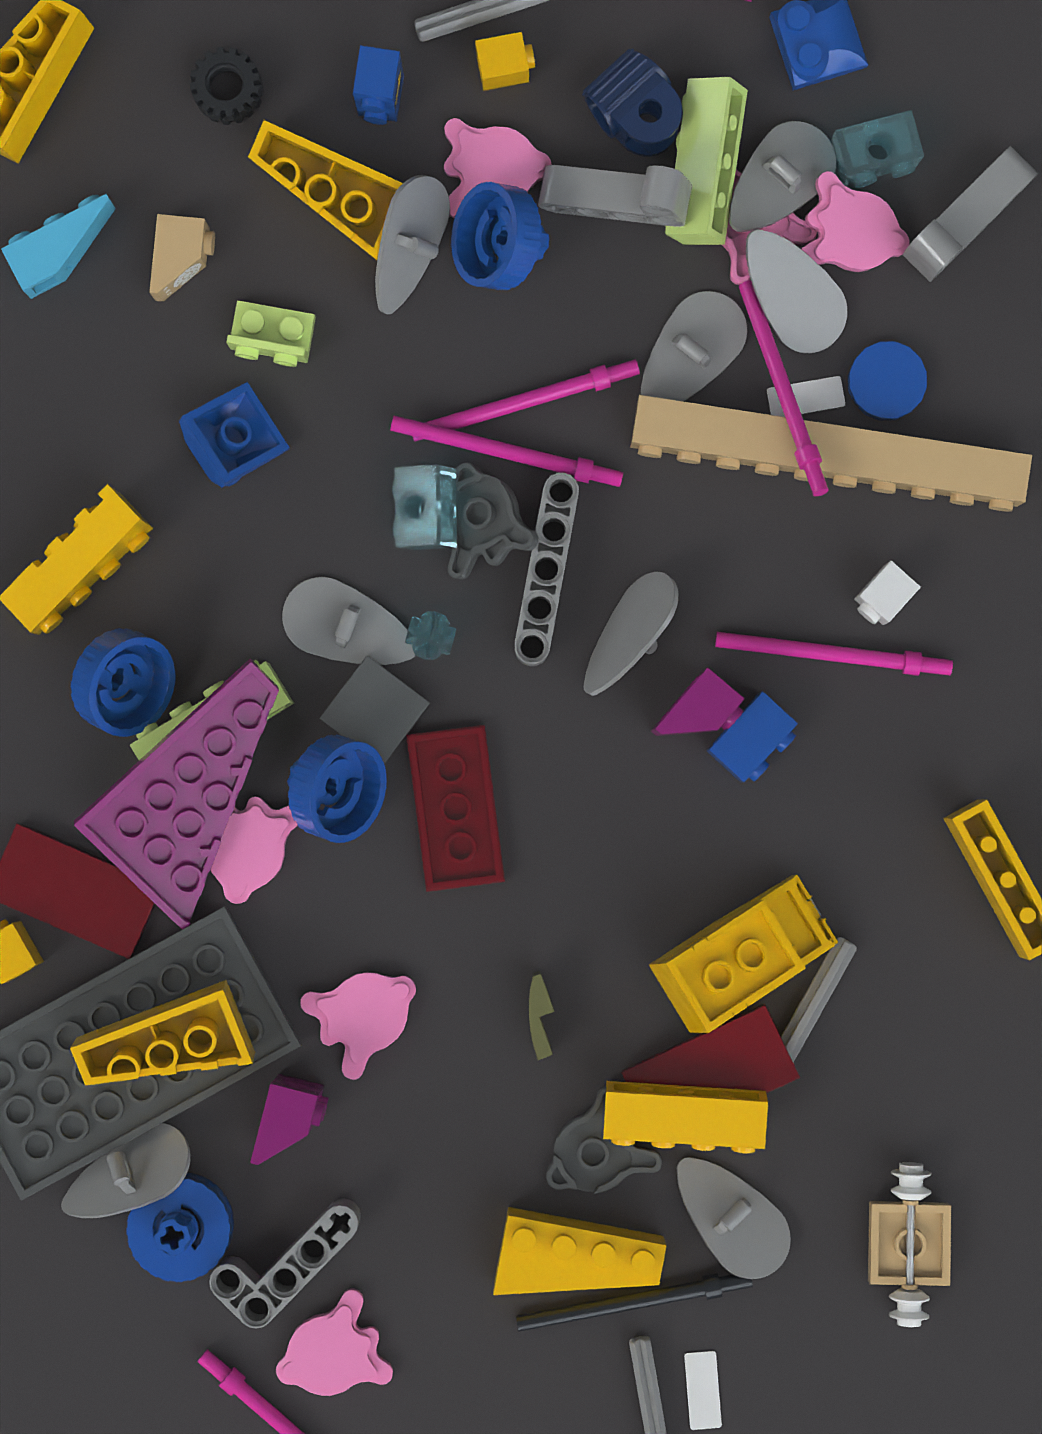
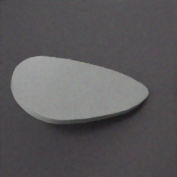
M800 121L785 122L774 127L756 148L738 180L730 203V226L737 232L761 229L780 221L812 200L818 194L815 183L819 175L826 171L834 173L836 169V154L828 137L817 127Z
M417 175L406 180L397 189L389 204L382 230L375 276L378 308L385 314H392L406 301L425 273L431 259H434L438 254V245L449 219L450 202L444 185L431 176Z
M760 229L751 231L746 238L748 273L765 317L778 339L788 348L801 353H815L831 346L841 335L847 320V302L842 290L820 265L791 241L772 232Z
M713 291L698 292L685 298L676 307L664 325L650 354L641 383V395L684 402L720 375L740 354L746 342L747 323L743 311L738 304L728 296Z
M662 572L648 573L637 579L624 593L610 616L591 655L583 686L586 693L594 696L606 690L632 668L645 653L652 654L656 651L658 647L656 640L670 623L678 604V588L670 576Z
M315 577L305 580L289 593L284 603L282 621L285 632L295 646L309 654L354 664H361L365 657L369 656L379 665L398 664L413 659L417 654L418 647L409 631L394 615L366 595L338 580L328 577Z
M161 1123L101 1156L88 1166L70 1186L61 1203L63 1212L69 1216L79 1218H101L144 1207L165 1198L179 1187L188 1172L191 1154L187 1139L175 1127Z
M690 1157L683 1158L678 1162L676 1167L677 1180L683 1203L707 1247L720 1264L733 1275L745 1279L763 1278L775 1272L785 1261L791 1242L789 1226L783 1214L760 1192L721 1166Z

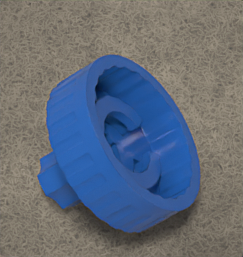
M484 182L472 188L459 205L453 222L451 248L454 264L460 276L472 286L510 290L523 282L533 269L534 263L537 260L543 259L545 251L549 248V234L544 231L543 225H541L540 214L533 197L523 188L494 182Z
M127 628L107 631L101 636L96 637L79 656L72 674L71 697L76 711L79 712L84 720L95 727L119 737L139 734L143 732L146 726L155 723L161 717L171 700L175 686L173 659L160 642L142 633ZM129 663L134 665L135 672H133V668ZM125 695L123 698L119 699L118 701L112 700V698H119V697Z
M328 735L316 740L290 767V775L287 780L289 786V809L299 828L311 835L334 843H345L356 839L374 822L384 801L387 778L385 765L380 754L371 745L342 735ZM321 804L326 805L323 810L319 809Z
M187 1173L179 1187L170 1195L144 1207L131 1210L127 1219L126 1235L128 1236L127 1242L133 1257L151 1275L165 1281H191L207 1274L209 1270L219 1263L227 1251L234 1231L233 1211L226 1195L215 1183L203 1176ZM181 1207L190 1209L197 1215L200 1221V1233L198 1238L197 1235L199 1232V1226L195 1216L191 1214L189 1211L181 1209ZM173 1226L175 1231H182L184 1235L179 1237L176 1235L169 1236L168 1231Z

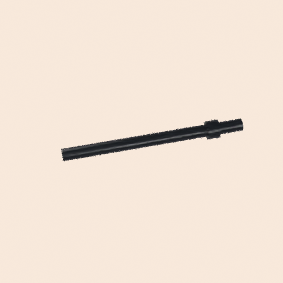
M718 1273L702 1276L703 1280L517 1315V1327L520 1332L706 1296L707 1300L723 1297L722 1293L751 1288L753 1283L752 1279L741 1278L733 1274L719 1277Z

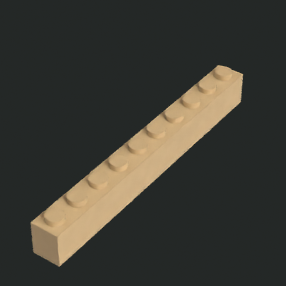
M639 395L630 448L638 449L639 455L661 458L662 453L675 454L678 461L691 464H700L702 458L715 460L716 466L723 469L739 470L741 464L754 466L755 473L777 476L780 470L793 472L794 479L808 481L805 471L799 469L794 453L797 448L785 417ZM804 420L812 444L817 445L822 462L820 467L824 477L833 479V485L855 488L857 482L872 485V491L894 494L896 488L911 491V497L928 500L934 499L935 494L950 496V503L967 506L973 505L974 500L989 502V509L1008 512L1013 511V506L1018 507L1026 502L1032 455Z

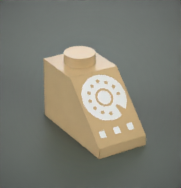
M157 214L149 292L155 301L164 302L206 267L207 255H213L215 232L210 231L205 218Z

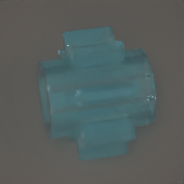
M426 611L420 619L415 616L411 618L405 643L413 644V652L418 657L425 660H435L441 653L445 655L450 654L456 628L449 627L448 619L443 614Z

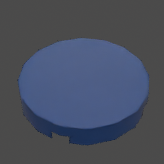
M895 341L878 342L866 347L855 358L848 373V392L859 407L858 409L866 416L879 421L897 420L909 414L922 401L927 388V371L921 358L910 347Z

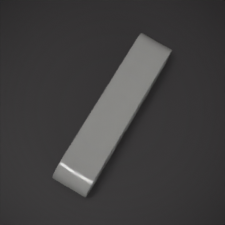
M567 473L551 475L543 487L535 530L539 542L531 552L515 638V654L517 659L527 666L542 664L547 659L550 651L579 495V486L576 480ZM558 483L568 485L572 491L571 498L565 502L554 501L549 493L552 486ZM549 522H558L564 527L565 535L558 541L547 540L542 533L543 527ZM543 560L554 562L558 568L557 575L551 580L540 579L535 572L536 565ZM532 600H546L551 607L550 614L544 619L533 618L528 612V606ZM535 637L542 642L544 650L539 657L528 658L522 654L520 646L526 638Z

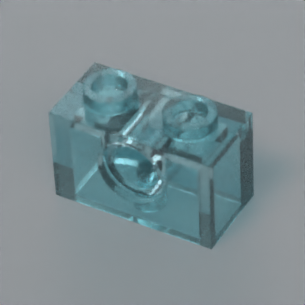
M912 110L835 130L830 140L835 152L836 165L841 182L844 185L854 183L855 188L873 184L878 180V176L892 173L893 178L908 175L915 171V167L918 166L924 157ZM871 145L882 146L886 150L887 158L876 159L872 157L868 147Z
M437 464L395 468V481L392 490L395 498L393 533L396 538V547L411 550L457 548L456 469ZM424 502L425 507L421 515V505Z

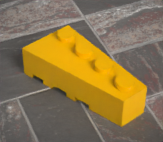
M40 0L12 30L14 35L0 49V155L17 164L20 162L94 30L93 25L81 10L62 0Z
M264 120L248 158L377 260L389 204L393 195L403 183Z
M107 484L98 493L103 499L98 506L95 505L89 509L84 508L74 518L75 523L73 527L75 530L71 534L66 532L61 536H57L47 546L44 554L48 558L43 563L40 560L33 561L0 595V601L30 633L39 635L41 632L48 634L53 631L63 620L61 614L71 604L77 607L83 603L92 593L90 587L100 577L106 580L112 576L121 566L119 560L129 550L132 553L137 552L150 539L147 534L153 527L121 493Z
M227 980L76 1037L70 1047L85 1086L138 1079L141 1076L172 1075L180 1071L218 1069L219 1066L253 1064L255 1050Z
M508 1207L493 1295L659 1285L666 1242L664 1236Z

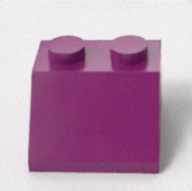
M707 667L699 673L651 732L656 736L712 732L719 730L720 727L724 730L729 729L744 712L739 707L744 698Z
M282 1074L277 1075L269 1087L250 1161L251 1164H261L308 1136L313 1126H320L329 1097L322 1096L325 1085Z

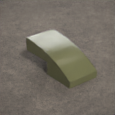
M541 971L533 973L529 992L530 1032L538 1060L553 1055L541 1016L554 1012V1007Z

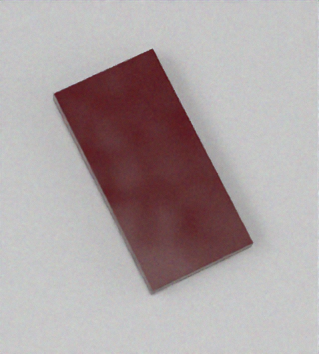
M485 725L407 735L426 892L505 882Z
M20 823L16 824L0 860L1 904L130 959L133 957L155 903L114 864Z
M766 1004L723 1023L709 1033H701L622 1070L625 1081L632 1083L766 1091V1093L800 1078Z

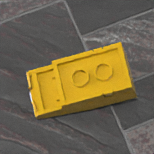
M797 874L791 875L713 922L649 964L690 1033H709L806 969L805 965L838 943L825 921L826 918H820L821 913L811 899L813 896L809 895Z

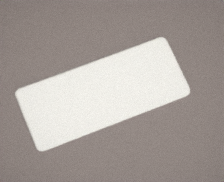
M840 376L791 384L801 414L845 406ZM775 387L768 388L767 395L771 415L785 417Z
M716 1352L686 1353L684 1357L690 1428L692 1430L720 1428L722 1422Z

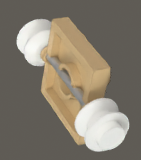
M902 1162L899 1163V1169L891 1171V1174L899 1178V1185L891 1188V1192L902 1199V1202L869 1201L868 1282L878 1285H901V1288L889 1295L890 1299L897 1302V1309L889 1312V1316L897 1319V1325L919 1327L922 1320L929 1319V1314L921 1311V1304L929 1301L930 1297L918 1289V1285L950 1286L951 1205L949 1203L919 1202V1200L931 1194V1190L923 1187V1179L931 1176V1172L923 1170V1164Z

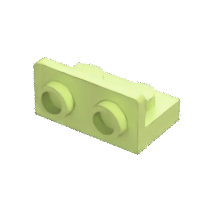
M237 300L231 335L227 336L226 343L231 350H235V356L258 360L259 355L274 357V363L296 367L297 361L308 363L316 316L311 313Z

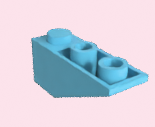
M107 194L101 197L99 195H92L85 198L78 204V209L66 215L58 213L44 221V226L32 233L24 231L16 234L8 241L9 245L1 248L19 285L31 299L67 280L116 209Z

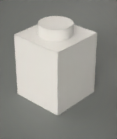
M890 561L879 570L854 600L860 604L857 610L864 618L872 624H876L879 621L882 625H885L895 617L921 586L893 561Z

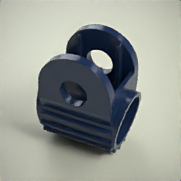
M628 49L583 90L582 95L585 97V101L601 129L611 139L616 137L631 153L643 157L656 156L665 152L673 144L682 118V103L677 92L671 87V81L666 73L647 56L634 51V49ZM650 114L657 121L646 122L640 116Z

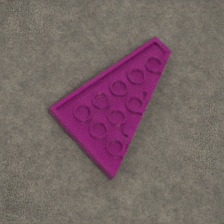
M251 658L74 820V826L182 930L191 923L190 919L198 898L202 894L208 872L211 870L222 835L234 810L238 793L242 789L257 743L261 734H263L270 709L273 707L279 692L278 686Z

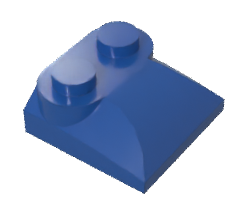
M793 0L786 3L781 9L770 13L769 18L793 91L867 68L868 63L847 0H809L806 2Z
M248 382L186 413L179 420L184 440L207 477L221 488L234 485L244 475L278 457L290 448Z

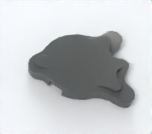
M460 464L454 471V483L450 489L453 493L449 498L447 507L443 506L442 519L445 531L452 545L448 573L452 578L463 580L469 577L480 555L484 556L488 564L498 566L512 549L533 550L537 546L539 538L537 533L527 527L522 521L519 503L514 491L508 484L499 478L483 473L475 464Z
M606 1085L598 1090L595 1101L590 1109L581 1115L573 1117L563 1125L556 1137L552 1162L546 1170L547 1183L555 1190L570 1188L597 1194L617 1186L630 1174L655 1173L661 1169L662 1158L657 1151L635 1145H616L611 1142V1139H603Z

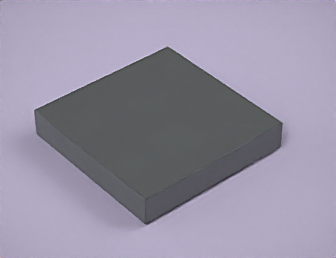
M366 656L319 719L342 736L371 745L377 750L385 763L430 702L369 656Z

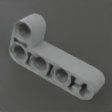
M1011 146L1008 147L936 220L934 219L924 228L902 255L931 282L1038 175V172Z
M547 165L545 166L538 206L546 211L560 214L681 227L686 222L692 184L682 172L665 166H648L646 175Z
M345 1198L332 1202L261 1276L241 1258L235 1256L225 1257L219 1261L210 1275L209 1284L211 1291L243 1324L255 1329L264 1327L353 1237L361 1219L359 1207L352 1200ZM335 1213L339 1216L347 1213L350 1216L347 1223L348 1226L342 1223L331 1237L328 1230L334 1223ZM312 1239L319 1241L324 1247V1254L319 1257L308 1255L304 1250V1243ZM284 1268L291 1270L296 1276V1283L289 1286L281 1284L277 1280L276 1272ZM226 1269L233 1270L239 1276L240 1283L232 1287L225 1285L220 1278V1272ZM251 1298H261L267 1303L268 1311L264 1314H256L249 1308L248 1301Z

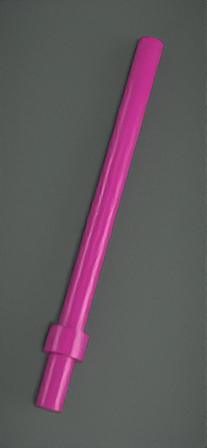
M751 280L745 281L739 285V290L797 448L794 455L799 469L805 471L813 496L824 495L829 489L820 467L822 462L817 445L812 444L769 323L755 294Z
M636 359L608 368L604 364L589 369L590 373L424 423L456 430L595 388L596 392L610 388V383L640 375ZM413 436L414 442L423 440L422 438Z
M393 416L390 431L559 473H567L572 475L576 481L589 483V480L620 487L623 472L593 465V460L581 457L573 460Z
M717 632L715 647L899 669L902 670V674L919 676L920 672L951 676L953 660L923 657L922 652L906 650L904 654L725 632Z
M208 1349L197 1360L202 1367L220 1381L218 1386L230 1396L235 1394L278 1433L305 1434L244 1381L246 1376L235 1367L230 1369Z

